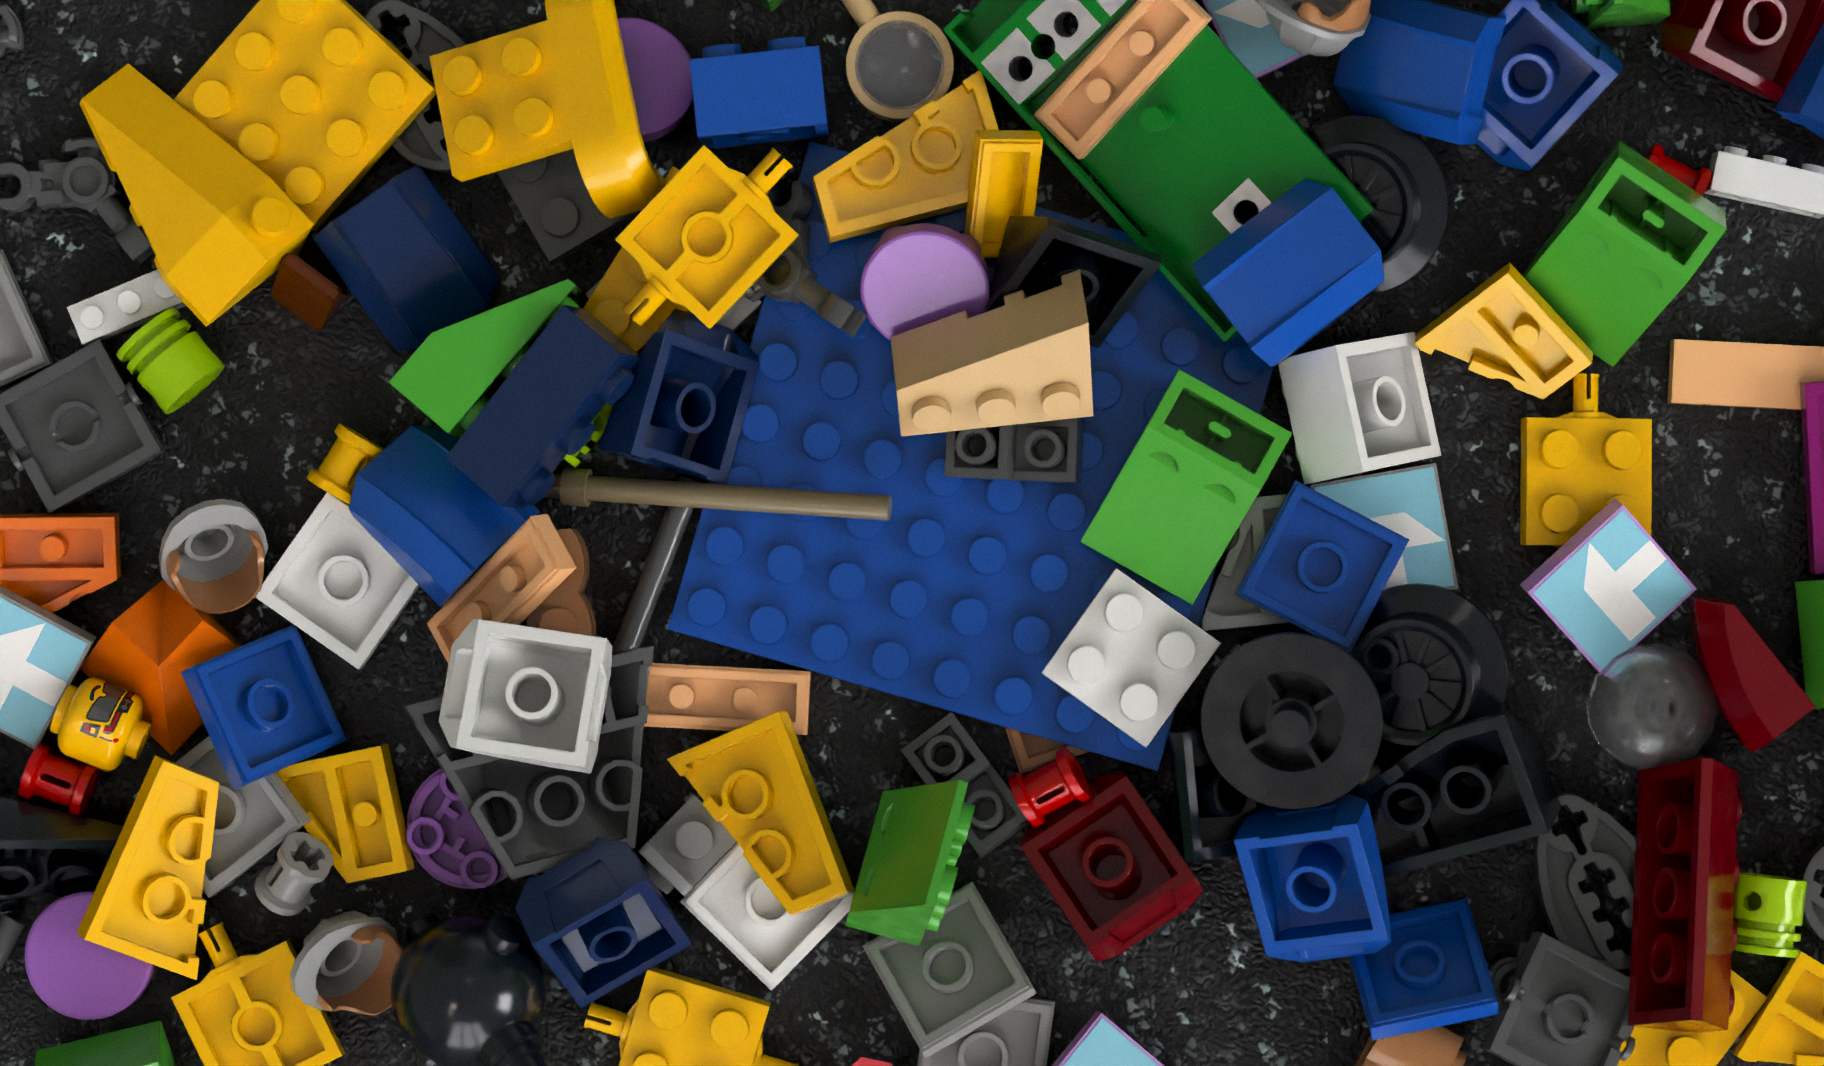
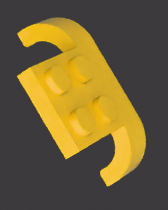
M545 0L546 21L429 56L452 176L459 181H468L573 149L582 179L593 202L600 212L609 219L643 210L666 186L663 176L656 171L651 163L642 139L614 0Z

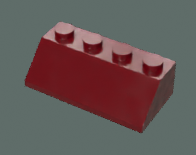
M1697 758L1639 770L1628 1026L1691 1033L1728 1030L1729 1017L1735 1002V994L1730 983L1731 953L1737 942V926L1733 919L1734 888L1738 883L1740 875V864L1736 856L1737 824L1742 815L1743 804L1742 797L1738 792L1739 772L1715 759Z

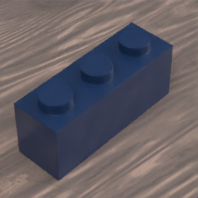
M563 305L454 445L446 458L502 507L525 508L528 504L532 506L538 503L552 488L556 480V476L552 472L566 454H575L591 438L595 430V425L591 422L606 403L611 405L618 401L629 389L635 377L631 371L642 357L587 310Z

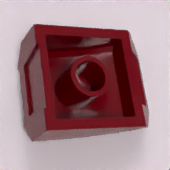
M1675 0L1670 10L1671 15L1660 26L1663 51L1716 77L1779 103L1824 22V0Z
M1690 596L1692 629L1699 660L1710 691L1727 723L1743 746H1747L1749 751L1753 753L1777 738L1816 708V706L1734 604L1720 598Z
M1124 772L1095 777L1089 781L1093 795L1091 799L1085 802L1075 799L1045 815L1046 821L1044 824L1038 827H1033L1030 824L1018 843L1097 962L1123 954L1127 948L1179 913L1187 911L1203 892V888L1187 863L1184 862V859Z

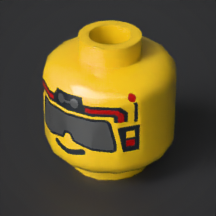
M91 677L81 683L79 687L71 684L67 687L53 716L50 731L58 735V747L66 756L103 771H112L122 764L126 756L136 760L139 758L149 737L152 724L142 720L144 706L138 694L102 679Z

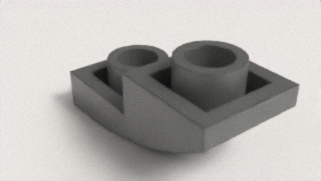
M1072 418L946 432L944 476L988 480L1081 483L1084 420Z
M952 712L901 749L926 785L954 780L969 782L963 802L975 805L967 840L981 858L1029 823L1016 803L1009 787Z

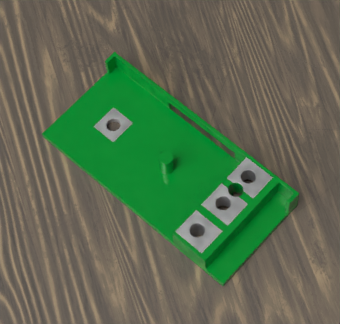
M982 0L971 12H960L943 31L1034 131H1039L1043 142L1140 248L1160 254L1162 264L1158 269L1224 342L1235 339L1240 333L1209 293L1202 288L1192 265L1243 225L1236 214L1237 206L1240 202L1244 200L1252 201L1256 204L1258 212H1260L1302 180L1308 179L1332 187L1359 222L1375 209L1217 34L1206 25L1084 159H1079L1146 233L1147 236L1143 237L1046 130L1045 126L1033 116L1138 0ZM1070 12L1078 20V29L1072 36L1068 35L1063 29V20ZM1047 36L1052 37L1055 42V52L1049 58L1043 55L1040 48L1041 42H1044ZM1023 57L1028 58L1033 67L1032 74L1027 80L1023 79L1018 73V63Z

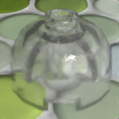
M1660 643L1636 645L1612 658L1606 667L1595 676L1591 692H1588L1586 699L1588 724L1600 747L1613 755L1621 763L1640 769L1682 762L1695 756L1710 738L1718 714L1716 693L1703 666L1685 651Z

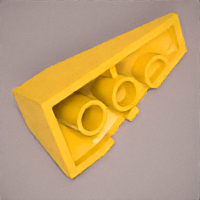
M129 63L81 99L79 105L110 170L117 173L131 203L129 210L137 227L142 226L155 253L154 263L162 280L206 327L280 268L287 254L292 255L294 253L297 255L300 252L314 226L309 218L267 174Z

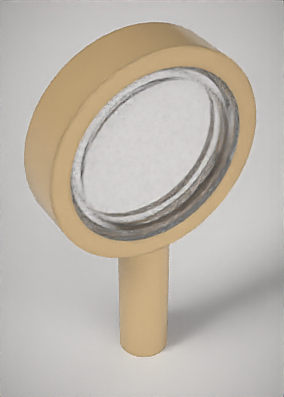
M841 0L860 28L848 48L846 74L851 92L863 108L881 119L904 122L913 116V112L932 100L937 101L948 93L954 73L953 53L949 41L936 24L924 16L907 11H893L880 14L872 0Z

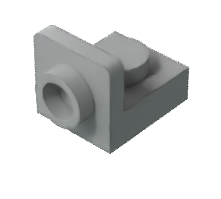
M696 794L639 850V853L647 860L643 866L657 887L667 895L676 888L685 896L736 843V840L721 821L716 822L703 806V800Z

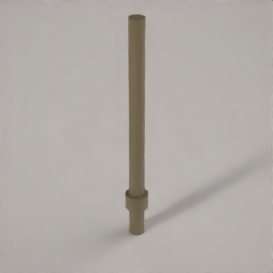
M565 467L562 473H552L556 476V480L549 492L543 497L560 499L561 505L579 507H589L591 501L885 521H890L892 514L891 495L593 476L591 469Z

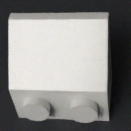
M1415 332L1334 345L1290 356L1278 364L1282 380V393L1287 403L1295 440L1296 457L1300 463L1304 485L1441 456L1418 347L1414 344Z

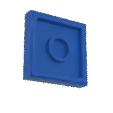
M1294 480L1235 595L1312 635L1331 641L1345 649L1348 653H1351L1410 539Z
M295 625L257 639L181 672L233 790L347 741Z
M1467 898L1389 914L1391 943L1375 954L1349 957L1372 1041L1499 1014L1498 1000Z

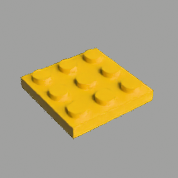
M259 0L173 100L267 174L314 224L311 231H316L434 98L436 89L435 84L346 0Z

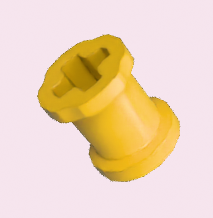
M339 423L334 430L338 438L319 469H311L306 478L319 488L350 505L356 474L381 453L384 448L357 431Z

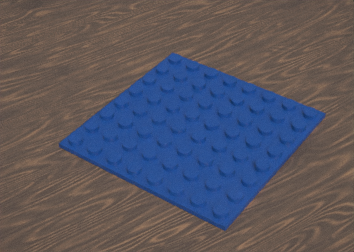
M810 141L798 181L809 186L813 194L811 209L802 219V221L810 225L808 260L812 271L818 275L816 281L865 313L860 293L863 268L869 253L880 241L881 235L887 229L829 243L813 187V176L842 159L850 152ZM1035 206L1034 216L1049 217L1137 246L1126 232ZM967 208L898 226L929 223L942 225L959 233H964ZM984 258L991 283L997 258ZM1157 269L1099 348L1090 346L1094 416L1080 418L1084 420L1081 483L945 477L946 432L901 437L891 340L883 336L873 326L868 317L853 337L843 329L837 328L822 318L803 302L799 305L793 301L778 302L765 295L749 347L757 355L760 363L726 484L891 495L890 521L703 508L668 629L1158 771L1176 707L1147 748H1145L1041 672L1116 568L1198 627L1200 626L1217 564L1193 605L1080 541L1173 376L1179 369L1260 415L1274 366L1270 367L1250 350L1247 342L1240 334L1235 339L1224 342L1163 273Z

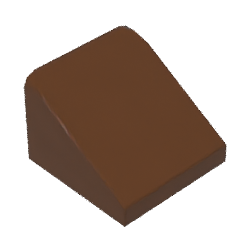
M294 253L292 255L287 254L282 261L271 289V295L277 302L313 329L319 331L327 325L348 297L345 295L346 291Z

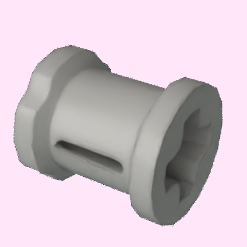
M294 832L285 837L277 851L278 859L273 865L265 867L259 873L254 885L256 896L261 903L270 911L282 916L300 914L310 901V889L314 884L325 880L334 864L332 853L324 842L308 833Z

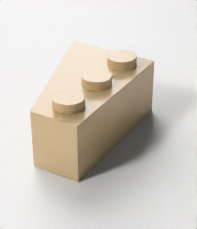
M1080 269L1062 275V285L1027 298L1023 290L1004 296V306L970 318L966 310L890 337L901 437L1094 416L1089 322Z

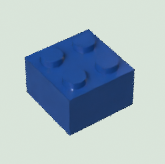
M786 37L767 41V51L743 53L741 51V44L713 45L702 48L703 58L689 59L697 137L701 146L705 145L710 150L829 137L819 45L807 47L805 37Z

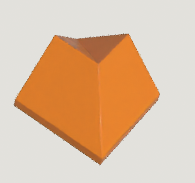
M163 579L110 624L80 669L89 678H99L138 694L144 706L142 720L152 724L149 735L173 756L204 724L181 672L243 645L210 614L194 609L178 591L172 590Z

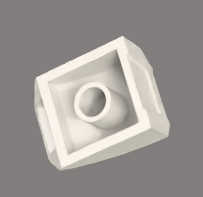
M473 619L451 647L438 721L449 746L455 749L508 760L591 774L598 753L606 696L611 677L612 645L607 638Z

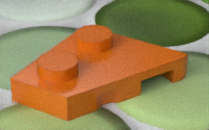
M119 513L0 514V585L53 613L69 605L72 601L116 581L121 576Z

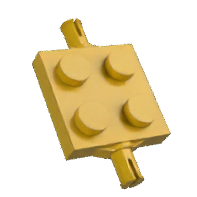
M703 145L615 239L639 262L645 278L648 280L633 298L622 307V310L628 316H631L646 299H649V302L633 317V320L642 327L648 318L668 299L685 306L708 329H711L799 236L775 212L769 197L766 195L781 177L793 167L783 158L768 176H765V173L782 156L773 147L765 158L746 176L741 172L728 168L714 153Z
M1581 373L1573 377V412H1568L1555 418H1521V546H1553L1559 549L1614 498L1626 507L1651 536L1652 419L1616 418L1605 412H1598V378L1600 374Z
M223 922L198 934L215 969L211 970L199 984L174 995L171 999L204 1066H323L345 1054L325 1010H318L305 1004L291 989L290 973L298 955L290 939L262 953L246 954L238 957L223 927Z
M652 967L646 971L639 998L631 1006L628 1013L591 1002L587 1013L588 1016L584 1023V1028H591L620 1037V1062L618 1066H799L798 1063L794 1064L762 1054L764 1050L762 1031L771 1002L657 967Z

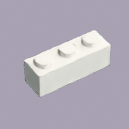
M1725 146L1724 151H1717L1711 155L1709 169L1712 170V175L1704 192L1705 194L1818 219L1824 217V167L1803 163L1801 169L1786 165L1787 159L1772 155H1763L1762 160L1747 157V150L1731 146Z
M157 269L68 306L67 309L81 343L87 346L98 339L106 340L147 323L171 307H176L178 310L186 305L162 280Z

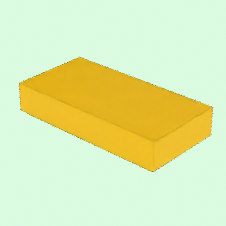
M975 130L964 234L970 235L977 240L981 247L983 258H998L1009 216L1035 215L1043 138L1039 131Z

